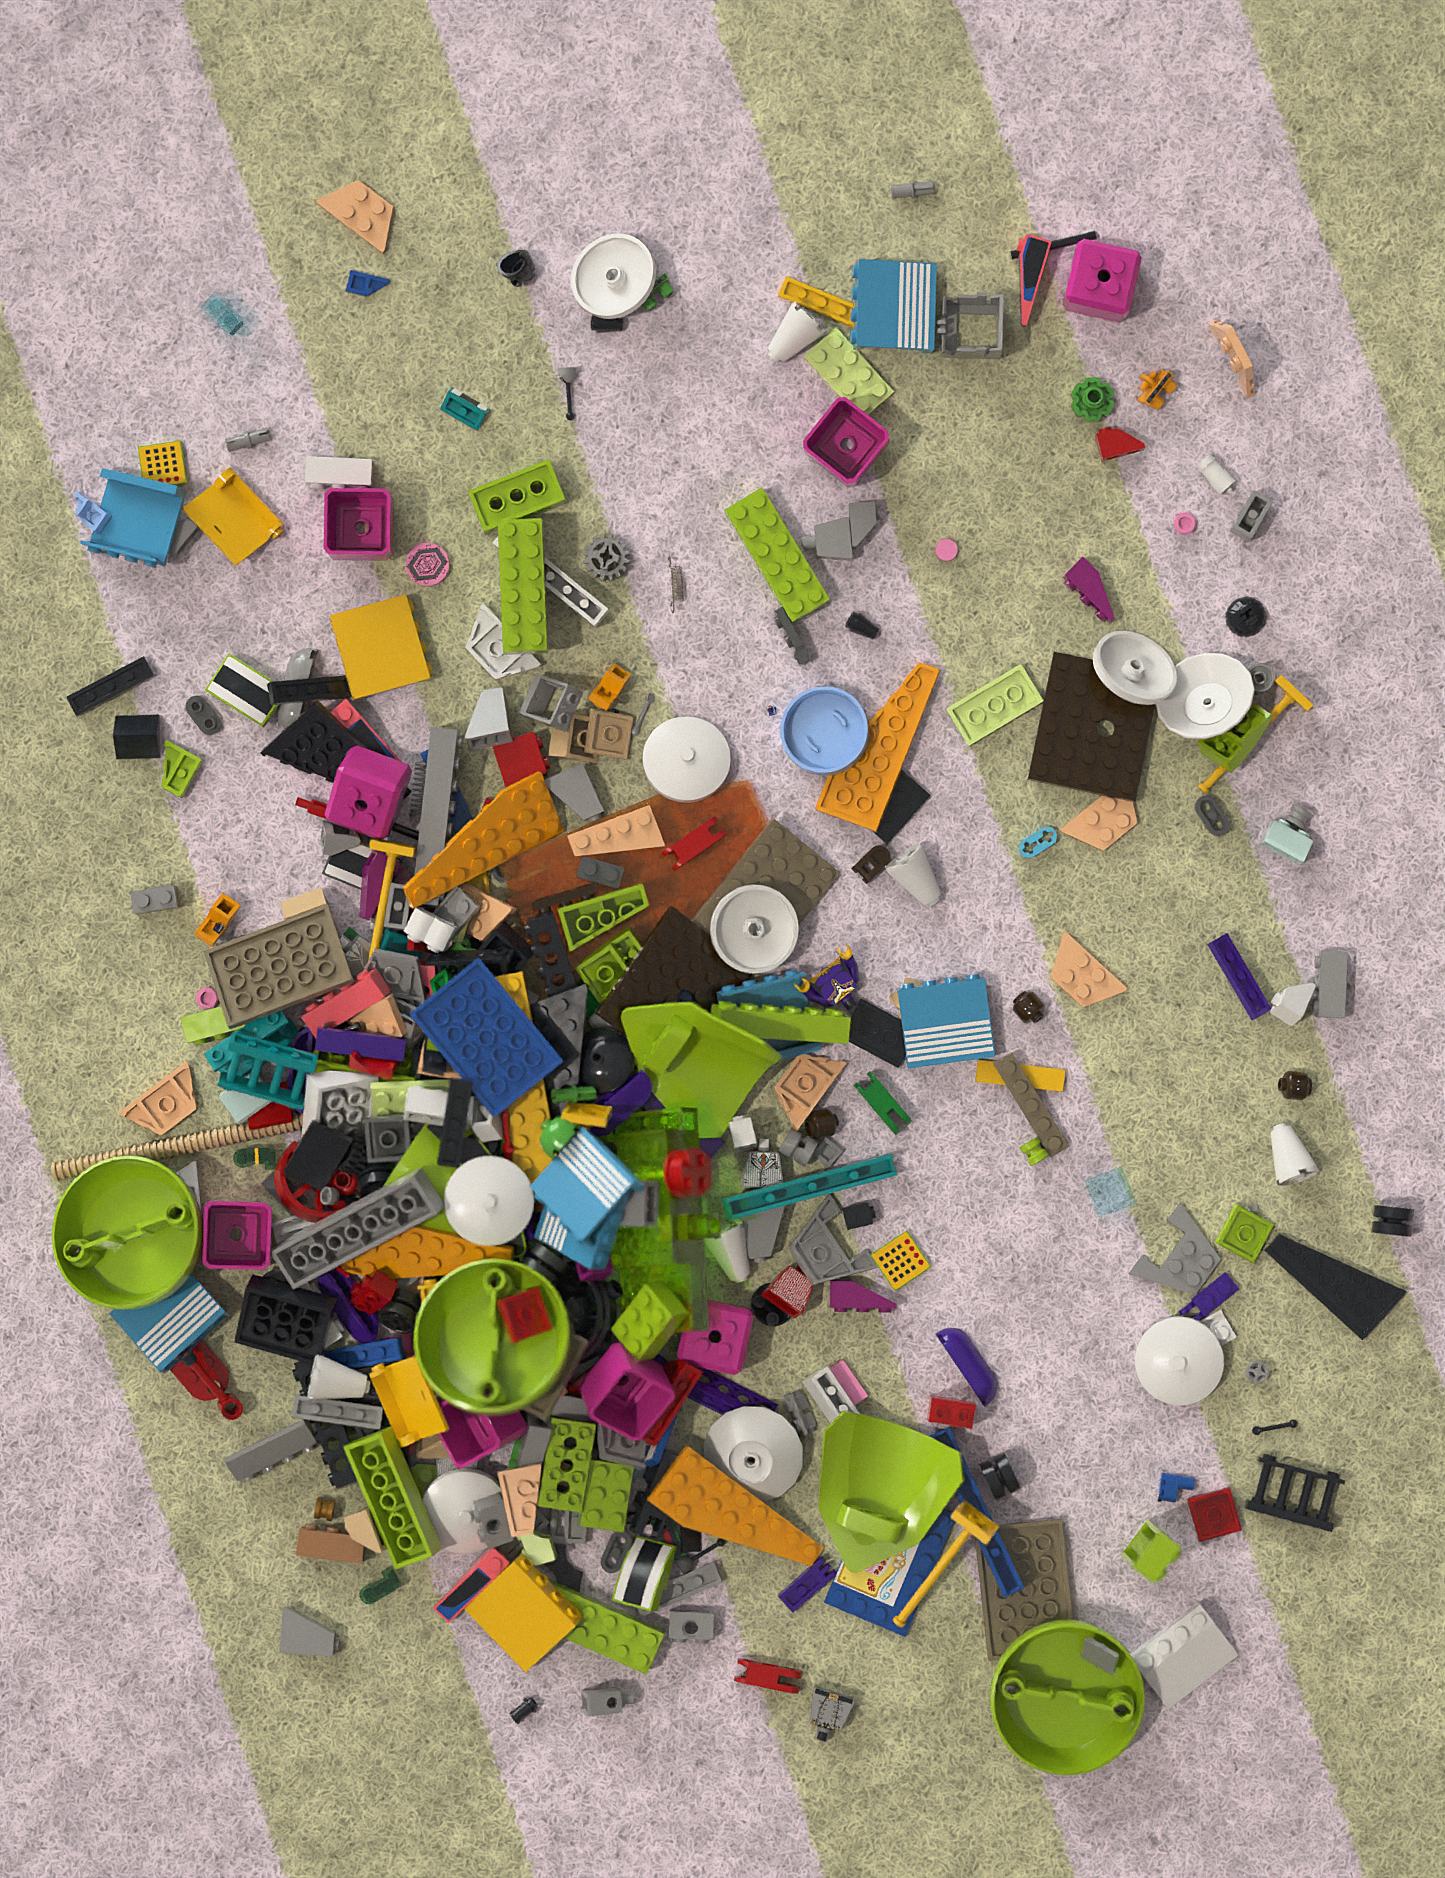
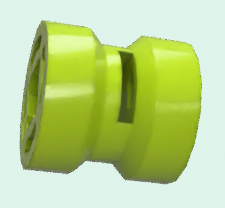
M1038 1136L1019 1147L1021 1152L1028 1156L1027 1162L1030 1166H1033L1049 1155L1046 1149H1041V1141Z

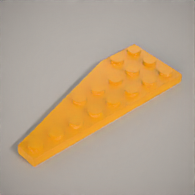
M921 662L915 666L902 682L903 684L891 695L884 707L869 722V741L860 760L850 769L827 777L815 807L816 811L877 833L940 674V669Z
M536 772L500 790L495 795L496 798L489 805L486 804L481 809L482 812L473 821L470 820L446 844L447 846L440 853H437L432 858L433 860L403 887L410 907L416 908L564 831L541 772Z
M417 1224L342 1263L340 1266L348 1273L361 1276L369 1275L375 1270L386 1273L391 1279L448 1275L459 1267L476 1261L489 1259L513 1261L514 1247L504 1244L493 1246L479 1245L466 1240L457 1233Z
M687 1445L647 1498L650 1503L683 1527L812 1566L824 1549Z

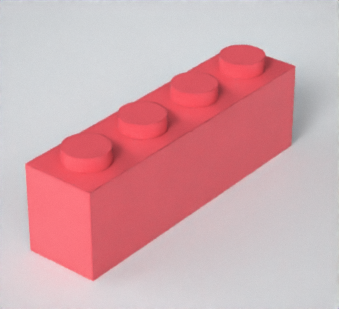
M376 968L370 972L364 970L356 976L357 980L354 983L341 987L335 993L333 991L328 992L322 997V1001L318 1003L313 1001L305 1007L306 1011L301 1018L315 1038L317 1037L318 1027L324 1028V1023H328V1028L333 1029L385 998L391 989Z

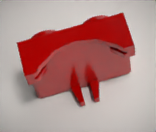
M353 1051L350 1056L349 1068L391 1080L400 1061L360 1056L357 1052Z

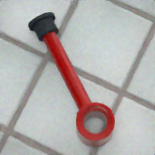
M186 1349L179 1356V1361H183L187 1366H190L218 1398L217 1406L224 1418L228 1420L238 1419L243 1413V1405L238 1397L232 1393H224L197 1361V1356L193 1353L194 1349ZM235 1403V1407L232 1410H225L227 1404Z

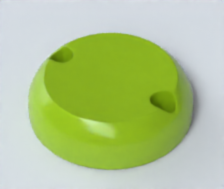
M138 1156L113 1157L94 1164L83 1171L70 1184L60 1199L52 1226L54 1257L64 1279L85 1299L102 1307L115 1310L146 1308L174 1294L194 1270L203 1244L202 1213L191 1188L178 1174L164 1164Z
M500 1259L469 1263L441 1279L424 1300L416 1320L414 1332L416 1357L427 1382L443 1399L467 1412L480 1415H503L516 1412L539 1400L553 1387L560 1377L567 1362L571 1343L568 1314L562 1299L553 1286L541 1274L530 1267ZM496 1279V1286L493 1288L491 1284ZM539 1287L553 1329L512 1344L497 1301ZM489 1390V1399H486L484 1395Z
M1056 1620L1040 1624L1024 1632L1006 1648L995 1667L991 1679V1715L1002 1741L1018 1759L1039 1771L1063 1776L1079 1775L1097 1770L1109 1764L1131 1743L1143 1717L1145 1704L1144 1686L1134 1658L1127 1648L1113 1635L1098 1626L1083 1621ZM1087 1636L1119 1654L1113 1675L1099 1667L1097 1668L1094 1664L1081 1657L1084 1641ZM1005 1685L1014 1686L1016 1688L1009 1690L1006 1688ZM1117 1707L1126 1710L1119 1712L1115 1711L1114 1708Z

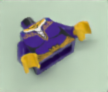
M847 943L845 944L847 950L841 952L837 948L840 956L809 981L800 977L803 980V984L798 987L794 983V987L802 992L811 1002L826 1007L829 1005L834 1006L840 1001L847 1011L858 1004L851 994L857 988L856 984L859 981L858 965L852 955V949Z

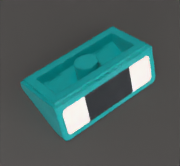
M453 387L448 391L440 407V410L478 431L490 410L485 405Z

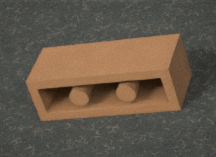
M305 1524V1527L299 1529L296 1549L297 1556L363 1563L365 1546L352 1540L349 1533L340 1532V1528L327 1527V1530H320L318 1525Z

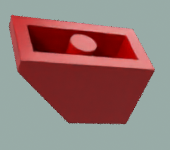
M1111 426L1099 429V433L1095 435L1101 462L1144 451L1145 449L1143 442L1118 428L1112 429Z

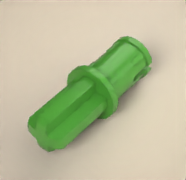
M576 1086L552 1089L551 1097H556L552 1099L553 1103L570 1101L577 1103V1101L594 1100L596 1098V1089L594 1087L576 1088Z

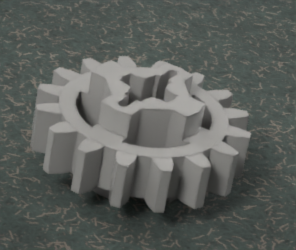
M600 534V540L593 537V544H586L589 551H583V555L588 557V559L583 560V564H589L586 571L591 572L593 570L592 577L595 579L600 575L601 581H604L605 577L613 581V575L620 578V570L627 571L624 564H630V560L625 558L630 555V552L623 550L627 546L626 543L620 545V537L613 540L612 534H609L608 538H604V535ZM601 544H604V547L602 549H600L599 551L595 550L596 547H598ZM613 545L619 549L621 556L614 553L612 550ZM608 549L610 557H612V559H608L604 567L603 558H601V556H605V553ZM592 560L599 562L600 570L593 565ZM614 564L618 565L617 568L608 572L609 567Z

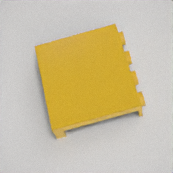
M406 594L332 614L329 617L353 702L360 701L364 697L425 680L426 682L430 681V675L433 674L430 662L425 661L424 654L427 653L425 643L419 640L420 626L418 620H413L411 613L415 612L411 599H407Z
M522 1553L464 1608L525 1673L583 1618L579 1610L571 1605L563 1593L556 1589L549 1582L548 1578L533 1565L532 1561Z

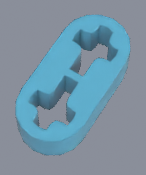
M1051 827L1041 828L1020 842L1018 846L1020 855L1024 858L1036 856L1056 842L1057 833ZM1043 831L1053 834L1051 842L1045 840L1039 843L1038 840L1043 837ZM1027 842L1029 845L1034 842L1037 843V846L1032 849V854L1023 852L1025 848L1024 843Z

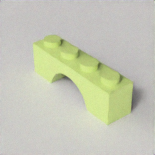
M534 1529V1532L531 1534L517 1536L518 1541L522 1540L524 1546L522 1554L529 1558L534 1566L556 1560L557 1552L551 1534L541 1533Z

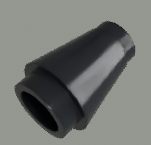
M592 315L591 331H596V333L622 331L623 318L604 319Z
M853 611L845 624V627L850 632L872 640L879 631V628L860 612L856 613Z

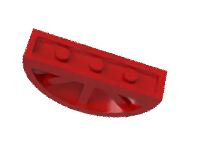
M293 1141L279 1157L274 1171V1185L282 1204L296 1217L313 1223L347 1207L343 1200H339L336 1204L326 1205L330 1212H322L321 1191L307 1184H304L293 1194L290 1192L285 1179L286 1174L283 1173L287 1159H290L298 1145L296 1141ZM329 1182L326 1187H332ZM311 1188L316 1192L314 1210L305 1207L296 1200Z
M673 1360L663 1365L675 1398L641 1439L654 1447L703 1373L685 1361Z

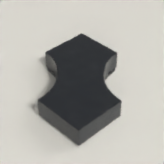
M554 1543L557 1552L556 1560L542 1565L553 1571L557 1583L579 1592L583 1571L577 1570L569 1563L566 1557L565 1545Z

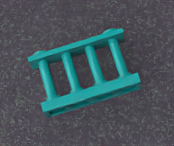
M281 1010L250 1022L238 1030L237 1033L290 1047L292 1039L295 1038L299 1031L291 1019L287 1020ZM231 1036L204 1053V1056L215 1072L219 1070L220 1073L221 1071L228 1073L233 1052L227 1050ZM242 1055L236 1075L245 1077L251 1073L255 1058Z
M232 1031L227 1050L232 1051L233 1056L228 1073L221 1071L217 1086L227 1091H236L287 1105L293 1109L303 1110L305 1094H302L301 1090L306 1073L314 1074L318 1055ZM242 1055L255 1058L249 1079L236 1075ZM264 1060L276 1063L271 1085L258 1081ZM286 1066L298 1070L292 1090L279 1087Z

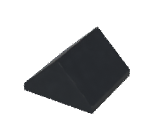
M159 714L115 716L113 741L116 759L160 758Z

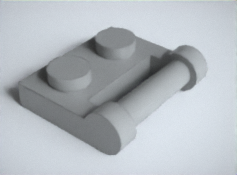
M550 1508L549 1534H551L553 1542L586 1544L587 1527L577 1525L579 1512L565 1510L564 1535H557L559 1509Z

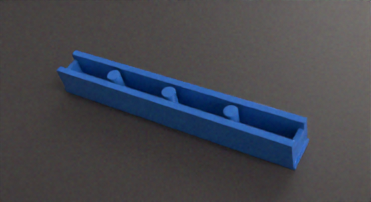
M950 1427L930 1435V1437L961 1452ZM962 1455L964 1482L955 1493L960 1504L963 1500H966L993 1521ZM998 1530L987 1544H984L976 1537L1003 1598L1023 1590L1024 1586Z

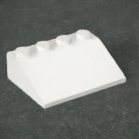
M323 1071L308 1074L301 1138L312 1120L346 1136L347 1134L354 1133L365 1137L364 1118L373 1117L371 1082H378L379 1077L367 1073Z
M1197 1602L1132 1652L1131 1655L1140 1673L1169 1709L1236 1658L1238 1653L1199 1602Z

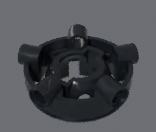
M575 1260L565 1262L570 1267L564 1275L554 1272L560 1279L554 1289L559 1294L563 1303L570 1297H580L577 1301L580 1309L579 1320L574 1330L576 1335L588 1340L589 1344L578 1364L588 1362L596 1356L601 1359L610 1346L614 1344L611 1341L613 1335L611 1328L617 1321L616 1300L623 1296V1289L615 1279H611L608 1282L606 1279L587 1281L589 1284L586 1287L587 1292L580 1286L581 1281Z

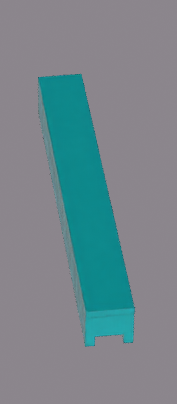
M886 1154L722 1198L727 1220H733L897 1176L898 1174L895 1171L892 1160L893 1155Z

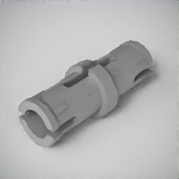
M267 427L250 433L245 431L242 435L225 439L228 452L244 447L249 449L252 448V445L271 441Z

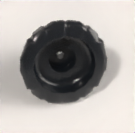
M1247 596L1232 601L1225 614L1226 624L1230 631L1240 637L1256 635L1265 626L1267 619L1263 604L1259 600Z

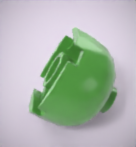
M558 1116L553 1120L548 1118L540 1127L543 1131L540 1135L539 1143L545 1154L554 1160L556 1157L554 1154L556 1152L559 1153L575 1135L577 1129L580 1130L582 1127L580 1124L561 1119L562 1116Z

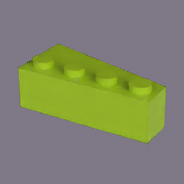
M640 883L556 908L568 950L570 952L580 945L649 906L644 886Z
M221 1006L180 1017L186 1043L194 1042L195 1046L208 1043V1038L214 1037L215 1040L227 1038V1033L237 1032L247 1025L244 1024L230 1030Z

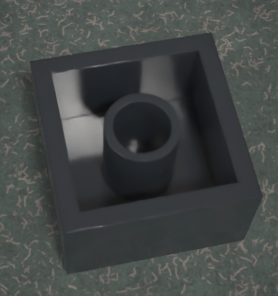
M506 922L497 927L478 949L490 950L500 947L515 949L516 953L508 963L510 974L520 972L534 956L531 945ZM498 963L487 964L488 970L494 977L501 976Z

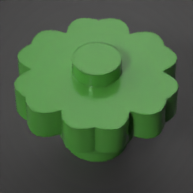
M1088 377L1083 384L1077 383L1071 393V398L1074 400L1071 408L1077 417L1084 416L1086 422H1099L1102 416H1109L1114 407V402L1111 400L1114 396V391L1109 383L1101 384L1099 378Z

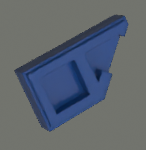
M351 270L345 291L368 297L388 285L390 279Z

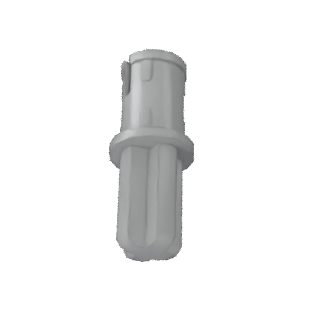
M910 181L908 184L891 185L892 199L901 197H912L913 199L914 196L931 195L935 192L932 181L919 183Z

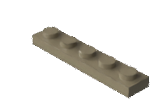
M1011 1052L994 1062L995 1068L1050 1158L1069 1147L1013 1053Z

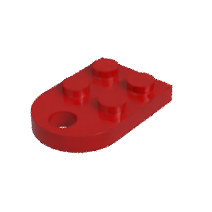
M201 1340L193 1348V1353L197 1356V1361L213 1380L220 1384V1388L225 1392L229 1384L228 1370L205 1341ZM183 1361L177 1362L170 1369L173 1375L196 1399L210 1401L217 1398L208 1390L207 1385L196 1372Z

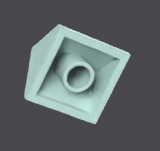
M249 1073L248 1075H246L244 1078H248V1079H249L251 1073ZM259 1075L258 1081L265 1083L261 1075ZM224 1090L219 1094L220 1100L238 1125L272 1102L236 1091Z

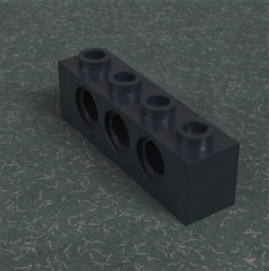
M549 910L528 917V924L524 926L528 938L533 937L535 945L531 947L534 957L540 958L542 965L538 966L541 978H546L548 986L545 987L548 998L576 988L575 977L553 911ZM543 932L551 935L550 940L547 942L540 941L538 937ZM554 953L558 958L555 962L550 963L545 960L546 955ZM555 974H562L564 980L561 983H555L552 981V977Z

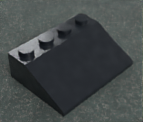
M252 1274L245 1288L234 1343L313 1365L316 1355H323L337 1298L300 1287L293 1289L289 1284Z

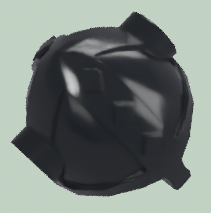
M526 250L511 251L502 256L497 262L496 269L498 272L510 280L511 284L516 287H520L522 283L530 282L535 276L534 263L530 253Z

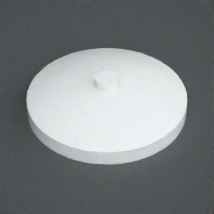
M626 234L603 236L589 244L577 258L571 275L573 294L578 303L588 313L596 317L614 319L626 316L639 308L650 295L656 279L655 261L648 248L635 237Z
M1130 631L1111 632L1105 635L1094 649L1093 665L1098 677L1107 688L1125 700L1143 705L1157 704L1164 701L1176 685L1177 673L1169 655L1157 643L1141 634Z
M677 717L662 723L651 733L643 751V768L647 780L659 794L676 802L692 803L710 797L724 784L730 769V749L725 737L714 725L700 718Z
M746 885L729 892L715 908L710 925L711 940L717 954L731 967L746 973H763L781 965L792 953L799 932L797 915L789 900L780 892L763 885Z
M483 1156L472 1159L459 1167L447 1184L444 1197L447 1218L455 1231L472 1243L485 1246L506 1243L519 1235L531 1218L534 1207V1194L530 1188L531 1183L526 1174L516 1164L507 1159L496 1156Z
M1169 1317L1158 1321L1144 1333L1137 1346L1135 1367L1141 1384L1153 1397L1171 1405H1189L1204 1399L1216 1388L1224 1368V1354L1217 1336L1205 1324L1189 1317Z
M455 1469L440 1475L428 1486L422 1500L443 1549L454 1553L468 1554L488 1548L485 1542H480L477 1533L480 1526L479 1523H475L472 1511L475 1510L473 1502L497 1493L503 1500L501 1486L492 1476L476 1469ZM495 1519L490 1520L488 1524H492Z

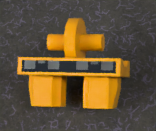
M1162 369L1158 374L1154 371H1151L1148 376L1142 373L1139 378L1143 383L1139 389L1143 393L1137 401L1158 410L1164 403V400L1158 393L1163 389L1166 393L1170 394L1177 387V384L1171 378L1173 374L1169 370L1164 371Z

